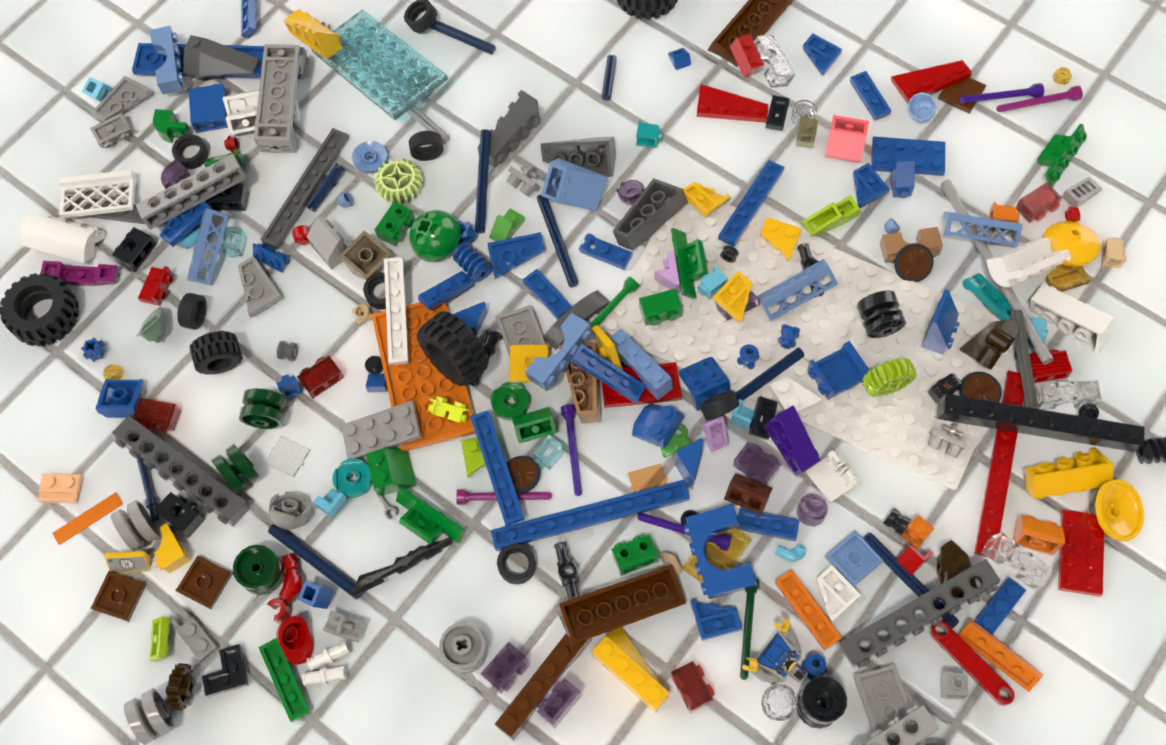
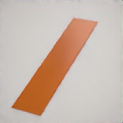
M115 492L52 534L60 545L123 503Z

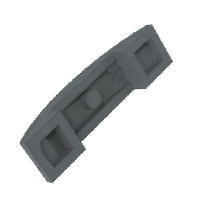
M598 290L590 293L567 310L543 336V339L557 350L559 348L558 345L564 344V336L560 326L571 312L587 321L594 314L598 315L610 301Z

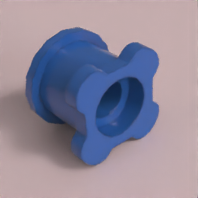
M459 220L461 229L460 240L463 243L466 241L472 242L476 237V230L470 222Z
M782 324L781 337L777 341L784 349L794 348L796 346V338H799L800 329Z
M744 345L740 349V357L737 358V363L747 366L750 370L754 369L755 362L759 360V351L754 345Z
M811 654L801 663V667L806 670L807 677L810 680L826 673V661L819 654ZM812 663H817L818 668L813 667Z

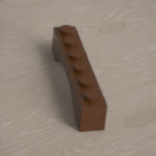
M565 634L496 721L495 726L514 741L527 725L550 689L583 653L592 641V638L571 645L567 634Z

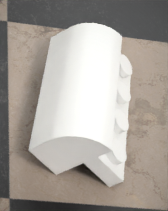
M259 89L223 97L227 112L226 121L231 135L255 130ZM296 98L293 122L300 121V109Z
M29 213L24 218L20 228V245L81 263H86L95 257V243L105 238V231L97 227L85 226L80 222H71L65 218L53 217L48 213H40L39 215Z
M1048 237L1029 241L987 259L990 275L997 284L1003 287H1011L1056 267V265L1062 264L1064 259L1070 257L1069 250L1052 252Z

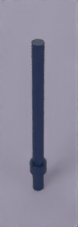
M138 458L137 463L146 496V508L149 509L152 522H157L160 520L159 514L154 510L158 506L157 497L153 494L147 467L144 465L143 460Z

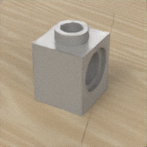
M945 672L940 677L941 698L956 700L966 698L968 696V674Z

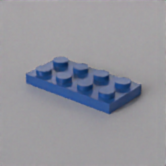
M873 136L871 166L875 171L892 172L896 159L914 158L915 174L944 176L945 142Z

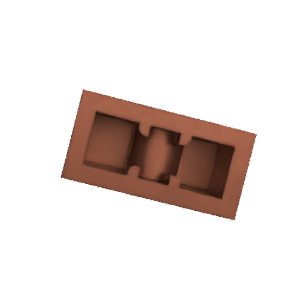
M735 473L728 486L724 500L762 515L773 488Z

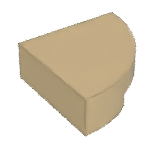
M666 551L659 554V558L664 564L666 562L669 565L672 564L676 575L683 572L674 555Z

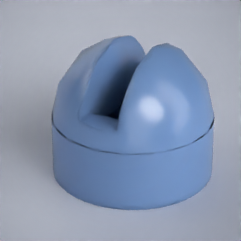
M344 191L338 196L337 202L341 207L345 208L353 204V198L350 193Z
M892 218L884 225V229L888 234L897 233L901 229Z

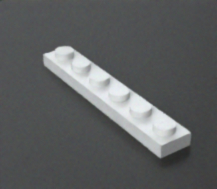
M403 257L384 259L388 361L389 365L409 364Z

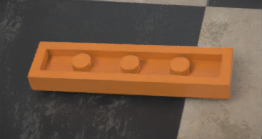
M792 569L775 580V585L824 651L842 639Z
M972 619L959 633V636L972 649L1028 692L1042 678L1043 674Z

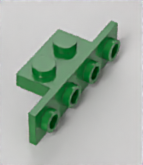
M1079 124L1072 136L1054 134L1038 157V164L1050 166L1045 174L1050 188H1053L1060 179L1063 171L1069 166L1074 155L1077 154L1081 145L1086 141L1087 133L1083 124Z
M672 228L671 235L681 295L695 299L697 297L694 281L708 274L703 243L701 240L696 239L687 244L686 233Z
M401 486L398 488L396 502L408 509L400 518L399 524L430 545L442 533L457 543L461 542L464 528L414 496L410 491L405 490Z

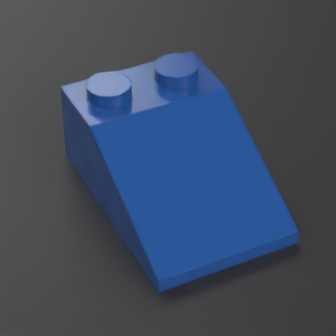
M944 289L921 346L944 355L946 349H951L954 338H951L952 333L957 332L960 322H957L959 313L947 289Z

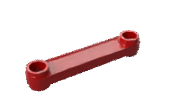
M941 621L931 626V637L997 704L1007 706L1013 702L1015 698L1014 690L946 622ZM936 627L942 628L945 635L937 634ZM1001 690L1007 693V701L1000 697L999 693Z

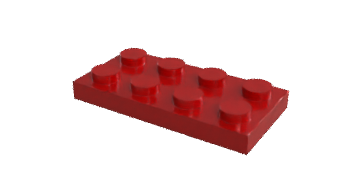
M677 363L658 364L671 377L673 387L671 391L659 400L645 388L639 400L634 403L601 381L604 408L681 400ZM631 367L622 368L624 372L643 383Z
M1063 509L1060 515V526L1063 527L1065 544L1059 549L1058 590L1101 597L1103 595L1104 531L1098 523L1096 514Z

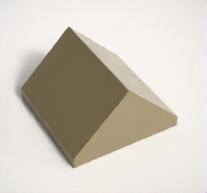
M364 230L339 257L353 275L367 280L384 264V259L392 256V253Z

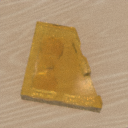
M1063 264L1057 265L1056 269L1052 270L1045 279L1048 286H1052L1060 292L1089 284L1091 280L1082 266H1067Z

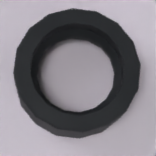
M416 0L406 9L404 21L414 32H424L436 21L437 10L428 0ZM426 11L420 19L415 21L420 13Z
M420 131L413 134L409 139L410 154L416 160H433L438 158L444 151L441 135L437 132Z
M188 134L181 136L174 142L172 154L177 164L182 168L195 169L203 165L208 158V149L199 136ZM194 145L200 147L195 156L191 158L181 157V153L186 147Z
M380 272L373 274L366 280L363 292L370 306L375 309L384 310L386 309V298L375 299L371 295V291L376 285L385 283V273Z
M186 293L183 296L177 312V321L181 327L196 330L202 325L207 310L205 297L194 293Z
M729 390L705 400L699 407L704 418L711 420L737 408L739 401L734 391Z
M515 543L501 550L497 558V567L499 574L505 581L518 585L532 578L536 570V561L530 548L523 544ZM512 553H522L528 559V568L521 575H511L505 569V560Z

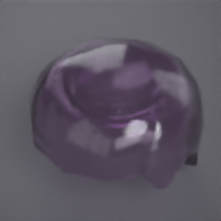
M638 180L621 182L620 188L616 189L620 201L626 205H633L645 190L644 185Z
M812 493L803 496L796 509L798 519L803 524L813 527L822 524L828 513L826 500L820 495Z

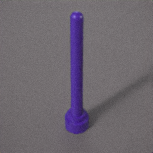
M1037 83L1025 89L962 96L959 101L960 103H970L1027 95L1037 98L1044 96V86L1042 83Z
M567 404L561 406L560 409L561 416L566 420L574 494L580 496L582 494L573 420L577 413L575 405Z
M643 513L637 515L639 521L686 535L683 525ZM728 534L714 535L709 542L715 543L721 550L728 551L732 536Z

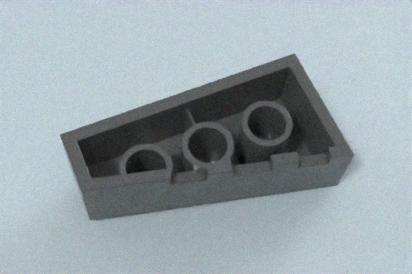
M520 90L517 94L519 96L518 100L515 103H510L508 106L509 111L505 117L501 116L498 119L496 129L490 130L489 164L495 168L504 162L506 156L514 151L518 143L522 139L524 140L529 132L537 127L540 122L538 100L523 90Z
M653 178L612 231L618 245L632 251L688 203L683 189Z

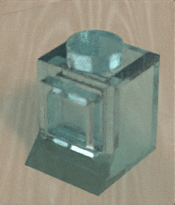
M225 227L221 245L225 256H243L247 237L241 227Z
M547 434L543 443L533 453L535 462L541 468L546 467L551 470L564 454L563 445Z

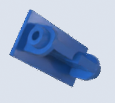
M253 243V256L256 260L281 273L284 272V265L290 263L288 255L279 251L274 254L275 249L265 243H259L258 245Z

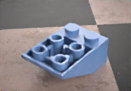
M557 158L550 162L541 196L558 203L597 211L607 177Z

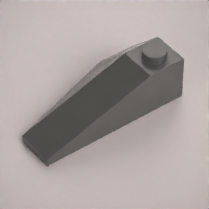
M190 35L184 48L183 73L186 76L206 78V76L210 75L222 77L224 74H232L233 76L254 75L260 60L207 38Z
M595 137L541 143L542 161L550 163L560 158L603 176H613L616 157L615 138Z

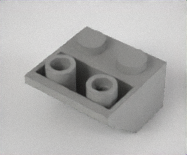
M320 215L316 218L310 229L307 239L312 248L332 270L343 262L339 255L347 246L343 242L344 238L338 231L335 233L331 222L328 219L324 220Z

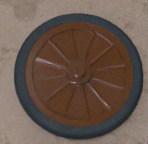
M918 243L908 244L896 255L894 262L895 271L902 280L919 282L931 273L934 258L926 246Z
M973 372L965 376L961 381L963 384L960 388L961 396L1000 402L1002 389L998 380L992 375L985 372Z
M517 456L506 462L516 494L529 492L537 485L541 471L534 459L528 456Z

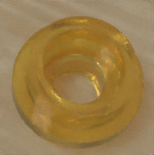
M1065 67L1057 69L1053 74L1054 81L1061 85L1068 84L1072 78L1071 71Z
M108 365L103 371L104 379L120 380L123 375V371L118 365Z

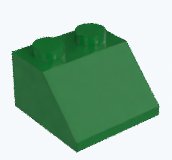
M383 448L366 453L373 488L378 497L397 492L400 486L404 489L416 486L408 451Z

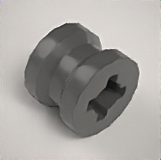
M280 341L277 347V358L282 360L287 358L289 361H295L298 354L297 343L287 344L286 341Z

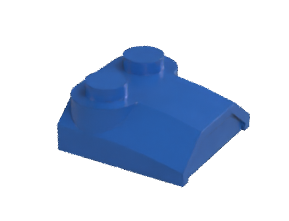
M105 379L95 407L97 413L107 418L136 416L140 412L138 403L144 383L143 379Z
M650 403L642 409L635 420L632 436L665 449L684 416L676 411L673 406L663 407Z

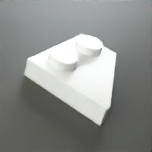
M787 376L769 384V389L783 411L794 405L799 414L822 401L821 397Z
M833 565L816 579L831 623L861 596Z

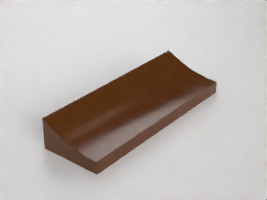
M748 0L715 38L707 51L726 59L737 67L738 64L730 49L734 40L751 34L752 40L757 44L793 0Z
M671 564L559 603L554 608L564 626L570 644L574 645L686 604Z

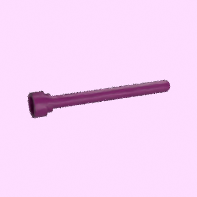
M1080 85L1073 86L1067 92L998 105L996 110L997 112H1004L1063 99L1081 100L1083 91Z
M457 489L456 492L457 505H465L469 501H497L495 493H469L465 489ZM526 492L517 494L518 500H550L552 493Z

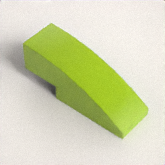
M849 195L836 204L832 202L801 222L810 236L813 237L839 227L862 213L853 197Z

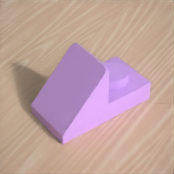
M674 251L667 252L666 260H663L664 269L654 271V279L669 290L676 289L677 293H679L680 284Z
M723 416L700 423V427L706 434L708 448L711 453L729 445Z

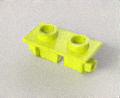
M437 396L436 398L429 399L434 401L428 408L432 415L445 418L448 411V419L458 423H465L467 420L465 412L471 411V409L465 408L466 404L457 401L452 404L447 402L448 399L445 397Z

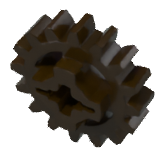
M178 663L169 675L166 695L169 697L168 704H170V709L183 711V709L187 708V704L190 703L193 697L196 681L192 677L193 670H191V665Z

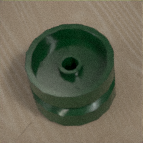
M248 389L243 395L242 403L244 406L241 407L239 420L248 426L260 429L280 428L284 416L282 411L285 409L287 399L282 394L272 390Z
M233 444L226 449V454L231 459L230 462L222 455L216 456L211 462L232 489L239 494L246 489V484L240 478L241 476H244L249 483H254L260 476L253 468L254 465L247 456L241 453Z
M251 545L240 551L233 563V575L236 581L251 594L265 595L277 589L284 577L281 560L266 546Z

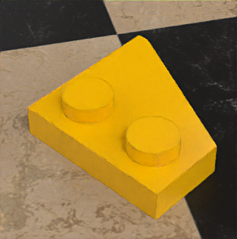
M696 182L683 189L687 202L705 217L729 202L731 198L729 194L725 196L717 194L715 189L704 187Z
M767 217L760 236L765 241L770 242L776 251L779 250L785 255L787 261H790L802 228Z
M738 270L712 299L740 323L743 319L753 283Z

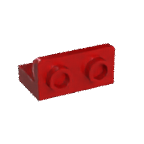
M164 266L163 269L151 267L138 296L140 302L161 306L162 301L166 298L168 287L174 279V274L169 267Z

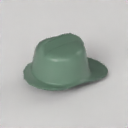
M162 307L154 310L146 318L136 336L140 335L147 341H154L156 343L163 339L167 325L161 317Z

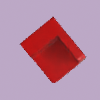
M910 545L897 561L913 575L934 553L930 551L923 556L913 545Z

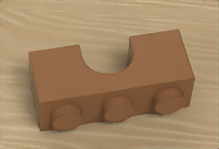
M938 227L919 229L916 237L917 243L926 246L931 251L933 258L940 255L943 243ZM901 232L882 235L880 247L885 263H894L897 253L904 246L910 244L904 241Z

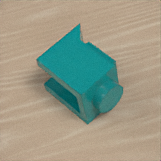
M639 120L636 146L657 148L658 141H662L663 131H659V126L656 124H643Z

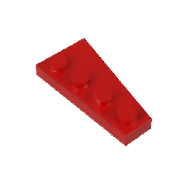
M963 60L891 76V82L907 104H909L910 99L915 94L923 92L931 95L971 77L972 71Z
M700 84L696 117L766 123L768 104Z

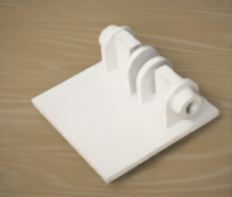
M833 450L830 451L826 458L805 471L829 503L862 481L837 450L835 452Z

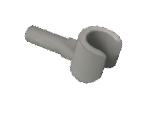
M380 495L379 499L384 506L386 518L390 520L387 515L389 511H394L397 516L396 509L390 507L384 496Z

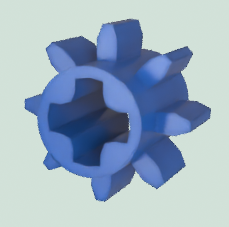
M95 337L88 341L85 340L84 346L81 347V350L84 352L83 356L86 359L90 358L93 362L103 359L104 353L107 352L104 348L105 343L102 340L97 341Z

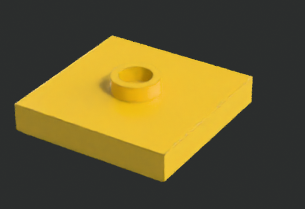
M600 326L592 327L600 355L623 370L615 344Z
M510 345L509 382L533 383L527 378L525 371L536 357L547 358L549 356V346Z

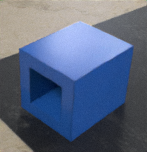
M305 580L297 600L315 608L327 609L334 589L318 582Z

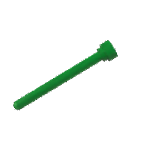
M629 276L624 281L623 289L590 323L591 328L599 325L628 293L631 294L640 287L632 277Z

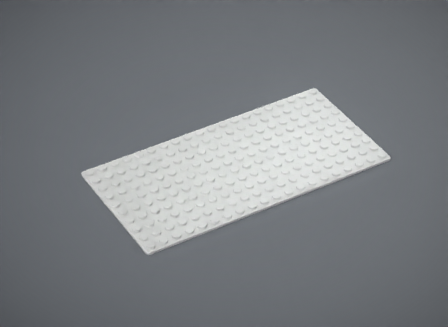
M688 202L653 233L630 274V277L640 287L635 292L628 293L606 317L601 326L606 335L612 336L619 329H622L646 353L668 363L676 362L677 367L681 369L705 358L713 357L728 378L730 390H733L734 393L799 347L805 356L749 396L748 399L757 402V398L761 396L777 401L769 389V384L787 376L822 399L821 403L798 414L803 424L947 489L955 491L958 488L983 427L957 423L956 430L963 432L961 438L955 435L953 437L967 443L965 450H962L957 458L946 454L950 444L943 441L939 450L930 447L929 442L932 436L930 435L932 429L934 428L948 435L949 433L942 430L944 424L952 427L954 422L937 419L938 403L934 402L928 391L940 379L952 373L956 374L960 381H962L970 373L985 372L995 377L1000 386L1002 385L1016 352L1015 340L1010 348L1001 354L992 370L959 350L992 322L1001 321L997 316L952 298L959 313L957 322H960L957 332L952 333L951 338H954L951 349H946L944 355L921 346L933 313L943 293L914 281L902 280L895 273L801 234L790 261H787L785 255L779 250L776 251L770 242L765 241L760 236L765 219L754 216L734 247L739 252L734 263L726 262L720 257V253L723 251V247L729 244L719 240L718 235L736 209V207L729 204H724L705 217ZM672 228L686 233L687 244L696 239L702 241L707 272L709 274L713 273V268L717 266L729 281L739 270L753 283L743 319L740 323L713 299L709 300L706 296L701 295L697 288L701 284V279L703 278L701 277L694 281L697 297L695 299L681 295L679 287V293L677 294L682 306L681 317L673 321H662L655 326H645L639 308V298L669 290L654 279V271L663 270V260H666L667 252L674 251L671 235ZM804 243H808L812 257L818 261L824 259L827 262L838 284L826 290L824 295L820 297L817 295L816 298H812L770 321L757 296L802 271L801 257L797 246L800 244L804 246ZM829 274L820 280L821 284L824 285L832 281ZM810 285L804 287L803 293L809 294L812 292ZM884 290L894 291L900 305L898 309L902 310L906 325L898 332L889 336L869 338L863 325L864 320L861 319L857 309L858 302L875 292ZM791 294L787 297L786 302H794L797 295ZM773 304L768 307L770 313L773 314L778 311L780 305ZM782 324L800 329L799 338H796V346L794 348L784 349L777 340L781 337ZM850 341L869 370L892 359L907 358L914 364L917 376L906 388H902L900 391L888 394L887 396H870L862 382L827 400L825 395H821L816 381L812 380L808 375L807 368L810 361L814 360L816 362L842 349L843 344ZM747 344L754 345L759 351V360L755 362V367L751 370L747 366L737 363V358L740 357V349ZM960 389L954 394L961 396ZM778 403L776 412L781 413L783 409Z

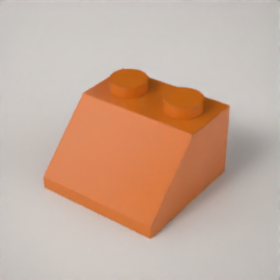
M1021 515L1015 523L1011 544L1053 555L1065 544L1063 527L1057 526L1052 521L1043 522L1036 520L1035 517L1030 515Z

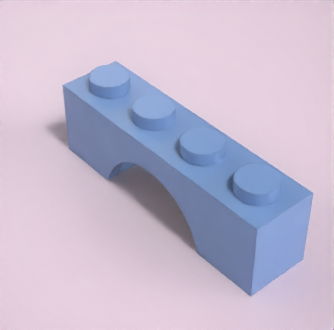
M170 26L150 30L151 43L157 54L167 56L165 63L155 70L157 85L161 93L164 95L182 91L184 77L182 72H180V69H183L181 60L178 58L181 53L176 43L179 42L177 33L173 32Z
M572 312L560 326L564 336V344L560 351L551 357H536L525 371L527 378L545 391L554 386L560 373L568 368L569 362L581 343L588 342L592 336L593 331L590 324Z
M619 329L609 337L615 344L620 362L628 364L637 373L643 384L646 385L645 388L657 400L673 389L671 377L622 329Z

